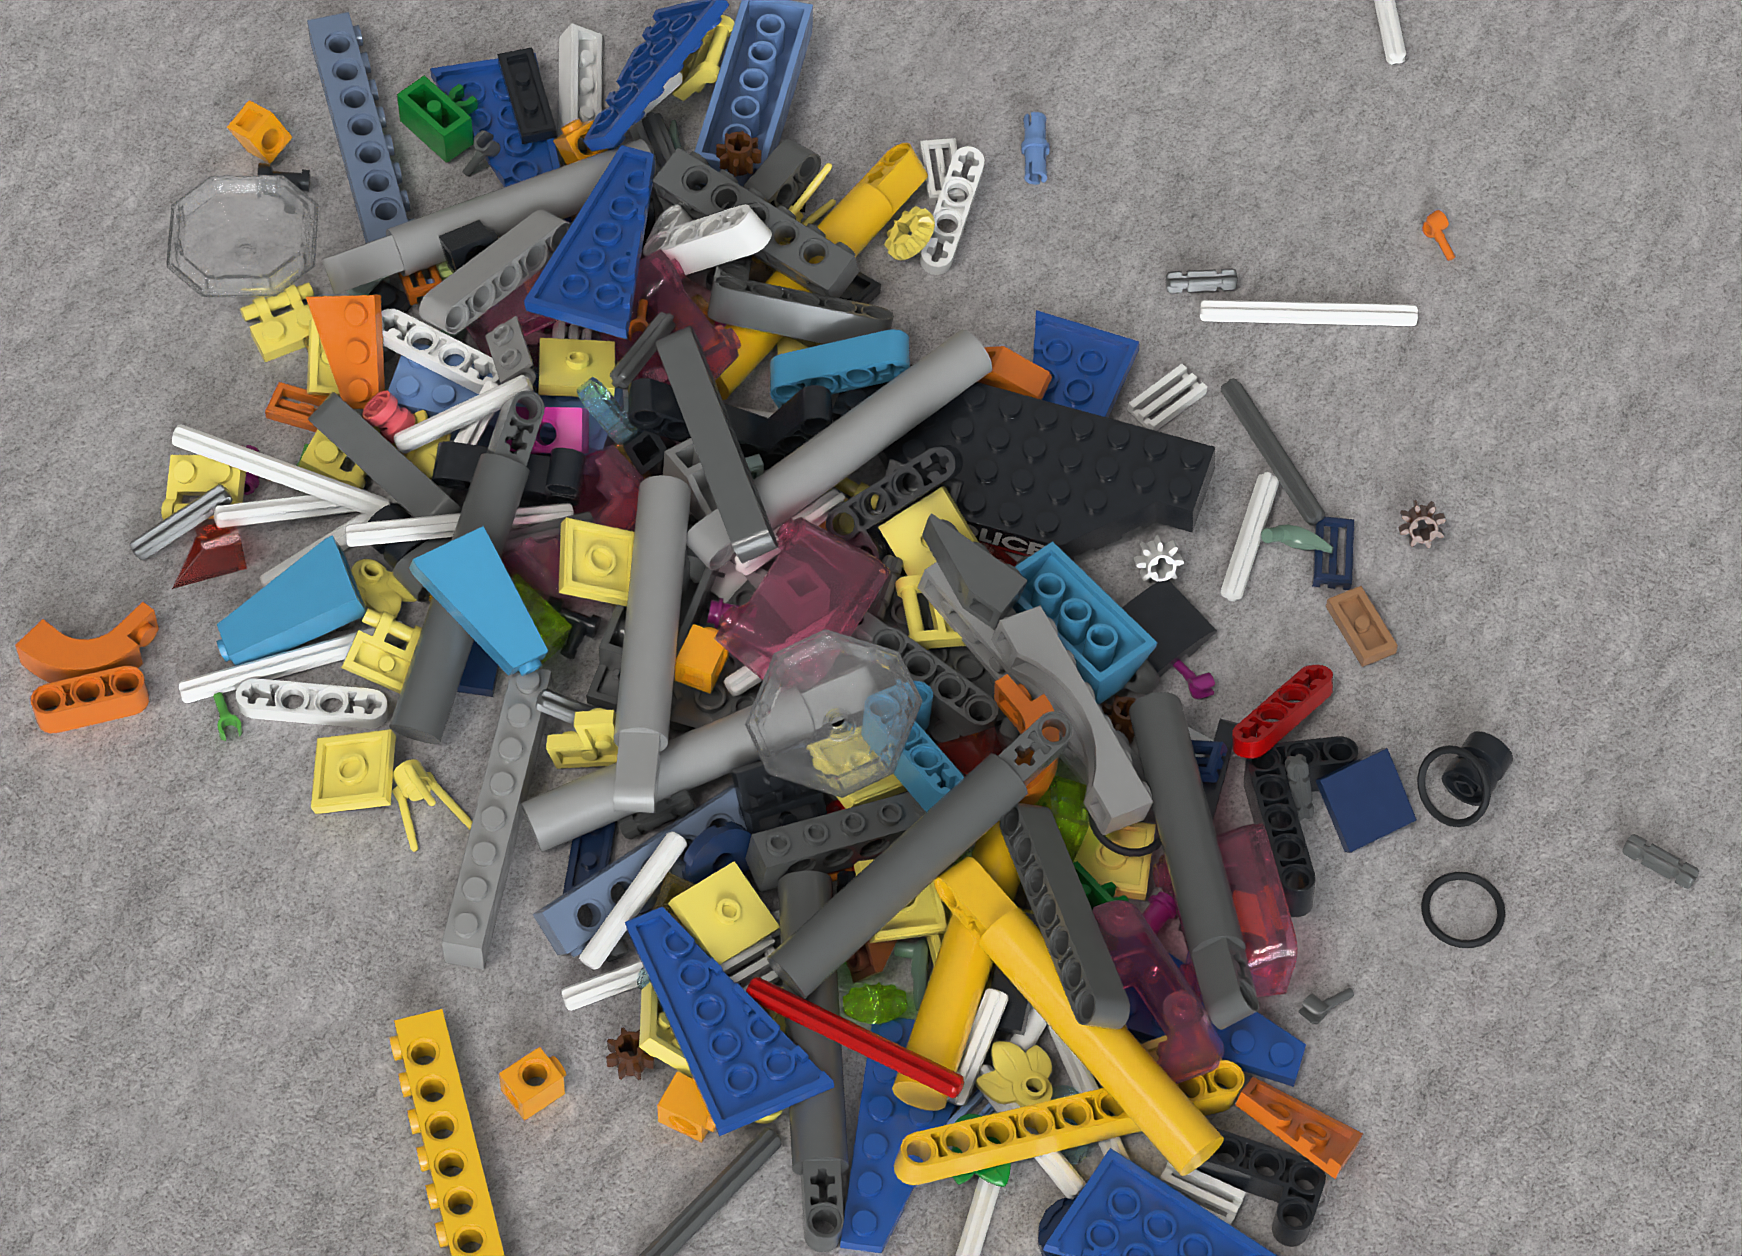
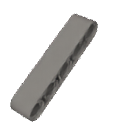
M545 210L533 212L431 289L420 302L419 314L421 318L450 334L462 331L543 269L570 228L571 223Z

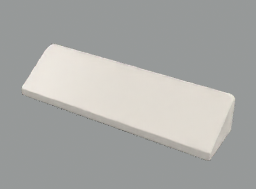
M573 23L569 25L559 38L558 137L563 134L561 128L578 118H580L581 122L595 120L596 116L602 112V34ZM582 137L578 139V149L587 150V145L583 142L584 139Z

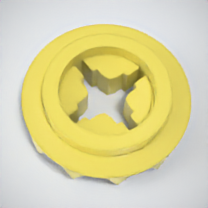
M917 206L912 208L910 212L904 210L901 218L894 220L893 228L886 232L889 238L885 241L884 245L888 249V254L896 260H906L919 253L927 245L935 227L934 216L926 208L921 209Z

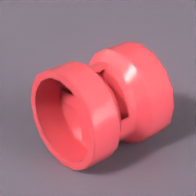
M388 390L375 395L367 403L362 413V418L372 427H378L380 434L390 443H395L394 435L413 426L416 420L415 415L406 407L398 406V399Z

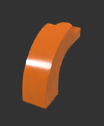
M142 602L112 631L103 636L93 639L71 638L62 634L42 619L15 646L21 665L37 677L52 683L121 666L139 668L143 665L139 648L150 644L159 628L154 609Z
M1008 674L995 681L994 700L1020 734L1026 731L1043 714L1054 711L1045 694L1032 701L1028 690L1022 684H1016ZM1046 727L1042 730V734L1047 740L1052 742L1059 741L1060 736L1057 728ZM1031 751L1023 759L1017 756L1015 763L1019 766L1023 763L1029 765L1034 752ZM1058 757L1026 786L1028 794L1020 801L1021 803L1035 804L1041 799L1054 779L1058 766Z

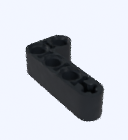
M450 441L439 442L432 481L442 487L468 491L479 457L487 452L488 447ZM554 448L551 451L550 457L530 454L526 466L530 473L521 499L548 504L570 503L572 506L579 505L586 469L585 454L570 448Z
M941 445L925 451L836 507L828 514L826 519L828 534L852 571L858 574H867L880 569L883 557L888 552L874 527L956 477L963 467V457L957 448L951 445ZM939 457H948L950 462L945 465L946 469L928 473L926 468L937 464L940 461ZM907 473H912L917 477L918 488L914 493H909L904 489L903 478ZM875 493L882 494L886 500V508L883 513H878L872 508L871 498ZM843 513L850 514L854 520V528L851 533L843 531L840 527L839 519ZM863 545L870 547L874 553V561L870 566L862 565L863 563L860 560L859 551Z
M1216 1128L1224 1137V1141L1217 1151L1196 1170L1242 1191L1277 1202L1278 1206L1272 1223L1274 1238L1282 1245L1289 1247L1298 1246L1305 1242L1325 1185V1172L1307 1158ZM1227 1153L1235 1161L1230 1163L1222 1162L1216 1155ZM1261 1166L1268 1167L1274 1172V1175L1263 1176L1255 1168ZM1298 1180H1306L1310 1182L1314 1186V1188L1310 1190H1305L1298 1187V1185L1295 1182ZM1287 1216L1296 1217L1301 1221L1302 1225L1297 1227L1290 1226L1283 1218Z

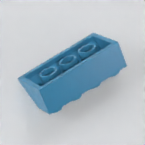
M1052 541L1015 566L1021 575L1027 579V583L1020 599L1012 608L1018 614L1041 605L1047 618L1049 617L1054 621L1059 639L1065 649L1073 654L1078 672L1084 682L1090 684L1095 694V701L1100 705L1123 689L1156 648L1157 642Z

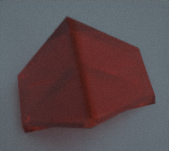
M216 523L194 528L196 537L172 589L247 569L242 542L237 528H219Z
M995 727L936 744L954 766L965 774L970 773L989 754L993 753L998 756L1002 752Z

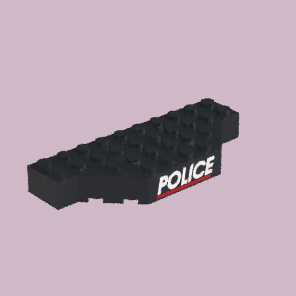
M888 382L840 392L832 410L833 422ZM978 382L877 454L887 471L890 459L908 463L936 446L951 445L957 448L963 457V467L961 472L954 478L964 481L957 508L980 544L1026 557L1033 555L1053 541L1072 561H1074V557L1091 549L1096 551L1122 539L1123 534L1140 526L1143 529L1154 523H1159L1193 533L1215 469L1214 446ZM947 456L939 457L940 461L934 466L926 468V470L934 472L946 469L945 465L950 461Z

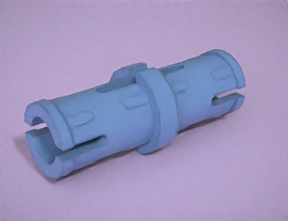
M1031 112V122L1029 114H1026L1023 118L1024 141L1021 143V153L1025 156L1024 180L1029 184L1038 185L1040 184L1039 175H1041V182L1044 183L1047 180L1046 156L1049 154L1050 144L1046 140V116L1040 112Z

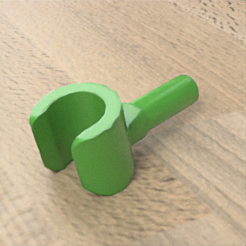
M221 692L215 693L213 697L220 718L217 724L219 737L221 740L226 741L224 728L227 726H235L240 737L242 735V727L239 718L229 712L223 694Z

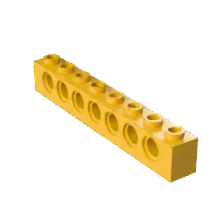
M443 1009L394 1020L396 1036L389 1037L394 1061L403 1060L405 1072L398 1073L403 1098L411 1096L414 1109L407 1110L412 1135L420 1133L423 1146L416 1147L421 1172L430 1170L432 1184L425 1185L430 1209L439 1208L442 1219L441 1222L434 1223L440 1248L448 1246L450 1256H505ZM423 1056L434 1058L431 1063L426 1065L415 1063L418 1058ZM434 1092L443 1095L440 1100L435 1102H429L424 1099L428 1094ZM442 1129L453 1132L445 1139H438L433 1136ZM455 1166L462 1169L456 1176L449 1177L442 1174L448 1167ZM459 1204H467L472 1207L469 1212L462 1215L451 1211ZM468 1242H476L481 1245L480 1249L473 1253H466L461 1250V1247Z

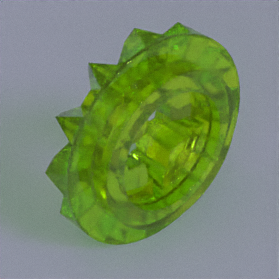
M880 982L876 985L864 983L863 987H853L849 990L848 994L843 996L844 1013L848 1017L862 1023H886L903 1015L908 1008L906 992L897 989L896 985L893 984L884 986Z

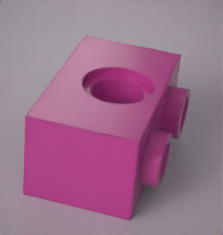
M516 406L517 414L521 418L528 420V409ZM545 407L531 454L551 453L554 448H570L584 454L589 453V408ZM546 423L553 425L556 430V438L549 445L545 444L540 438V429ZM507 440L506 443L510 445V451H516L511 448L512 440Z

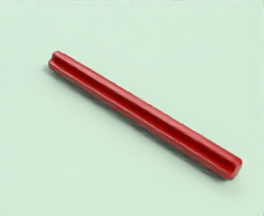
M754 977L747 986L746 992L759 1005L948 1097L956 1098L963 1089L965 1082L961 1074L760 977Z

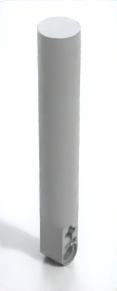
M642 139L624 144V146L651 153L647 144ZM620 146L386 229L385 237L322 259L334 295L400 272L402 276H407L446 262L439 236L477 220H480L488 231L494 230L499 239L537 210H545L561 219L578 214ZM655 166L654 178H655V176L658 174L656 166ZM478 246L473 247L469 253L475 251Z
M960 330L757 477L754 483L772 529L789 520L992 371V362L979 340L967 330ZM718 508L696 523L687 532L686 545L710 570L722 567L737 556Z
M652 476L643 480L639 485L614 729V743L618 746L614 784V811L655 813L661 751L668 745L691 500L690 486L683 480L672 476Z
M868 663L853 667L799 691L796 687H793L668 740L667 747L661 751L657 802L665 798L669 799L671 795L682 790L688 791L728 774L732 769L749 765L815 737L816 730L863 711L866 700L870 696L879 693ZM617 762L521 802L526 820L541 852H545L636 813L614 811V784Z

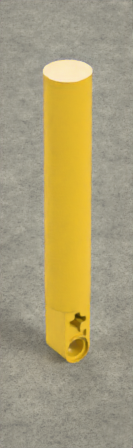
M901 143L888 150L859 183L821 221L817 227L826 235V239L834 244H837V242L844 243L854 251L856 258L928 176L911 144ZM815 256L808 263H819L824 257ZM777 270L765 282L766 284L810 292ZM726 324L703 349L722 400H726L784 337L783 335Z
M999 820L976 841L971 857L983 867L1014 902L1021 880L1001 833ZM953 912L906 1048L957 1073L993 961ZM897 1072L892 1087L893 1093L897 1098L910 1106L923 1110L937 1111L945 1108L948 1096Z
M969 856L964 858L934 880V887L941 900L975 937L984 952L1181 1176H1185L1197 1169L1217 1151L1223 1143L1224 1137L1125 1025L1121 1029L1085 1026L1077 1022L1040 929L1021 908L1014 904L975 859Z

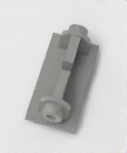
M515 316L504 324L497 326L485 337L500 383L503 384L520 375L528 377L533 386L536 379L534 371L530 368L533 362L519 319Z

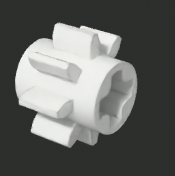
M1156 535L1154 540L1148 543H1140L1142 548L1141 555L1135 556L1134 562L1136 567L1142 568L1140 575L1143 581H1147L1150 577L1157 582L1178 578L1175 573L1176 566L1184 564L1181 554L1176 553L1178 548L1174 540L1166 544L1160 540L1159 535Z

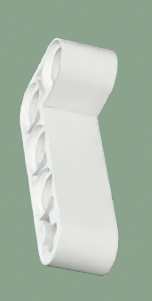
M677 204L667 208L658 217L644 245L643 254L666 279L671 280L752 255L768 244L772 232L750 206L746 204L697 220H693Z

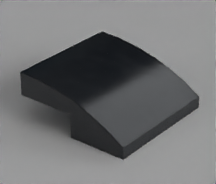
M1169 580L1158 581L1122 607L1157 642L1156 648L1148 656L1147 660L1158 672L1159 678L1185 654L1188 657L1194 654L1217 632L1208 620Z
M805 748L731 770L743 820L747 831L751 835L827 814L823 792L816 787L810 751Z

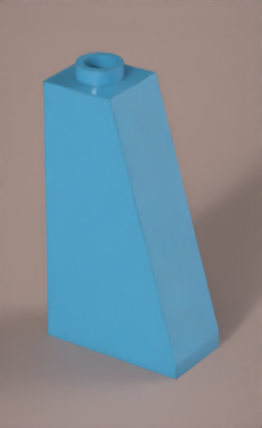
M484 526L412 560L409 567L412 575L508 676L518 671L521 676H525L543 666L540 660L544 659L549 651Z
M333 535L325 538L217 624L222 639L216 642L225 662L232 660L235 665H240L283 653L364 617L366 612L365 604L345 553Z

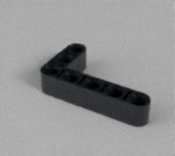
M640 378L629 384L628 419L632 426L681 443L691 438L671 385L650 378ZM819 385L804 387L769 418L724 403L744 457L747 458L759 454L764 464L763 470L773 467L833 423L831 391Z
M1344 736L1280 742L1275 744L1264 755L1257 758H1246L1244 789L1276 905L1284 915L1290 917L1305 916L1311 911L1316 880L1287 779L1288 773L1285 761L1289 756L1295 757L1298 754L1305 756L1309 769L1308 777L1310 778L1311 791H1319L1316 779L1358 759L1357 744Z

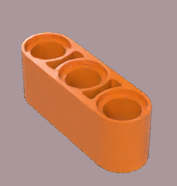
M121 666L39 686L31 695V706L36 722L41 730L50 734L141 713L149 703V694L142 671L134 666ZM135 688V690L132 692H123L126 689ZM90 697H96V699L91 702H84L86 699ZM51 706H57V708L52 711H45L47 708Z

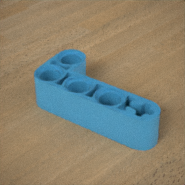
M891 329L779 354L773 357L770 362L771 398L777 407L780 408L798 391L811 385L824 386L831 391V394L890 382L910 367L909 335L901 330Z
M908 681L874 694L866 700L862 737L927 812L958 784L964 776L924 731L930 723L933 701L931 687L920 681Z

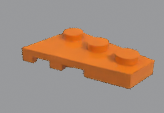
M381 295L306 297L341 399L352 409H364L375 395L385 391Z
M1252 1077L1243 1088L1235 1104L1334 1179H1336L1357 1148L1363 1133L1255 1077Z

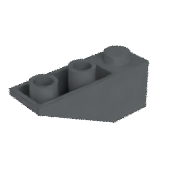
M931 513L922 533L926 544L962 608L995 630L999 621L1004 619L1020 599L1027 579L1014 566L1004 564L992 556L985 546L978 542H972L959 533L951 522L939 519Z

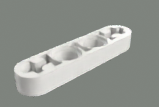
M961 147L954 153L933 213L935 220L934 231L927 245L921 250L920 255L921 267L931 275L944 274L952 266L982 177L985 159L983 154L974 147ZM966 159L973 161V166L969 169L967 179L961 177L963 164L966 162ZM960 188L967 193L968 197L962 202H954L948 197L947 193L951 189ZM942 219H951L956 223L957 229L951 233H944L938 228L937 223ZM939 242L944 244L942 258L938 262H934L931 259Z
M386 309L381 311L383 346L477 394L480 393L487 380L501 385L492 357L399 310ZM395 324L398 326V330L391 327H393ZM386 326L391 329H389L387 332L385 331L384 327ZM420 338H427L433 342L432 346L425 350H418L412 344ZM452 354H458L464 358V361L457 366H449L444 363V359ZM488 373H492L493 378L487 377L486 375ZM479 374L486 377L481 380L479 379Z
M254 678L243 681L236 690L238 709L244 716L253 719L374 729L382 726L389 716L387 698L382 692L375 689ZM253 693H259L260 698H257L254 704H250L248 699L252 698ZM272 694H275L276 706H271L270 704ZM290 695H299L304 699L303 704L296 709H288L282 705V702ZM330 698L339 699L343 703L338 711L332 713L325 712L321 705ZM349 701H354L355 703L353 713H350ZM369 704H376L377 708L373 710L372 714L365 713V709H368Z

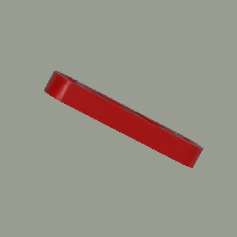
M1308 665L1293 675L1234 727L1232 731L1234 753L1243 758H1257L1268 752L1333 693V672L1331 669L1323 665ZM1290 700H1298V701H1301V702H1287V701H1290ZM1276 719V720H1280V721L1268 722V721H1265V720Z

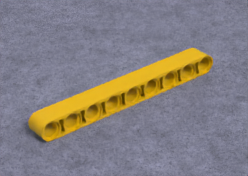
M1219 1060L1167 1073L1178 1087L1190 1096L1189 1099L1204 1116L1230 1109L1245 1080L1241 1068L1228 1060ZM1216 1083L1223 1084L1227 1089L1220 1088ZM1104 1088L911 1133L901 1143L894 1162V1172L903 1183L920 1185L1140 1132L1141 1130ZM1103 1109L1111 1111L1115 1116L1107 1115L1103 1112ZM1064 1119H1071L1075 1121L1077 1125H1071L1067 1123ZM1026 1128H1033L1036 1131H1038L1039 1134H1032L1028 1132ZM987 1137H994L1001 1142V1144L992 1143L987 1139ZM947 1146L958 1147L962 1153L952 1152ZM908 1155L918 1156L923 1162H915Z

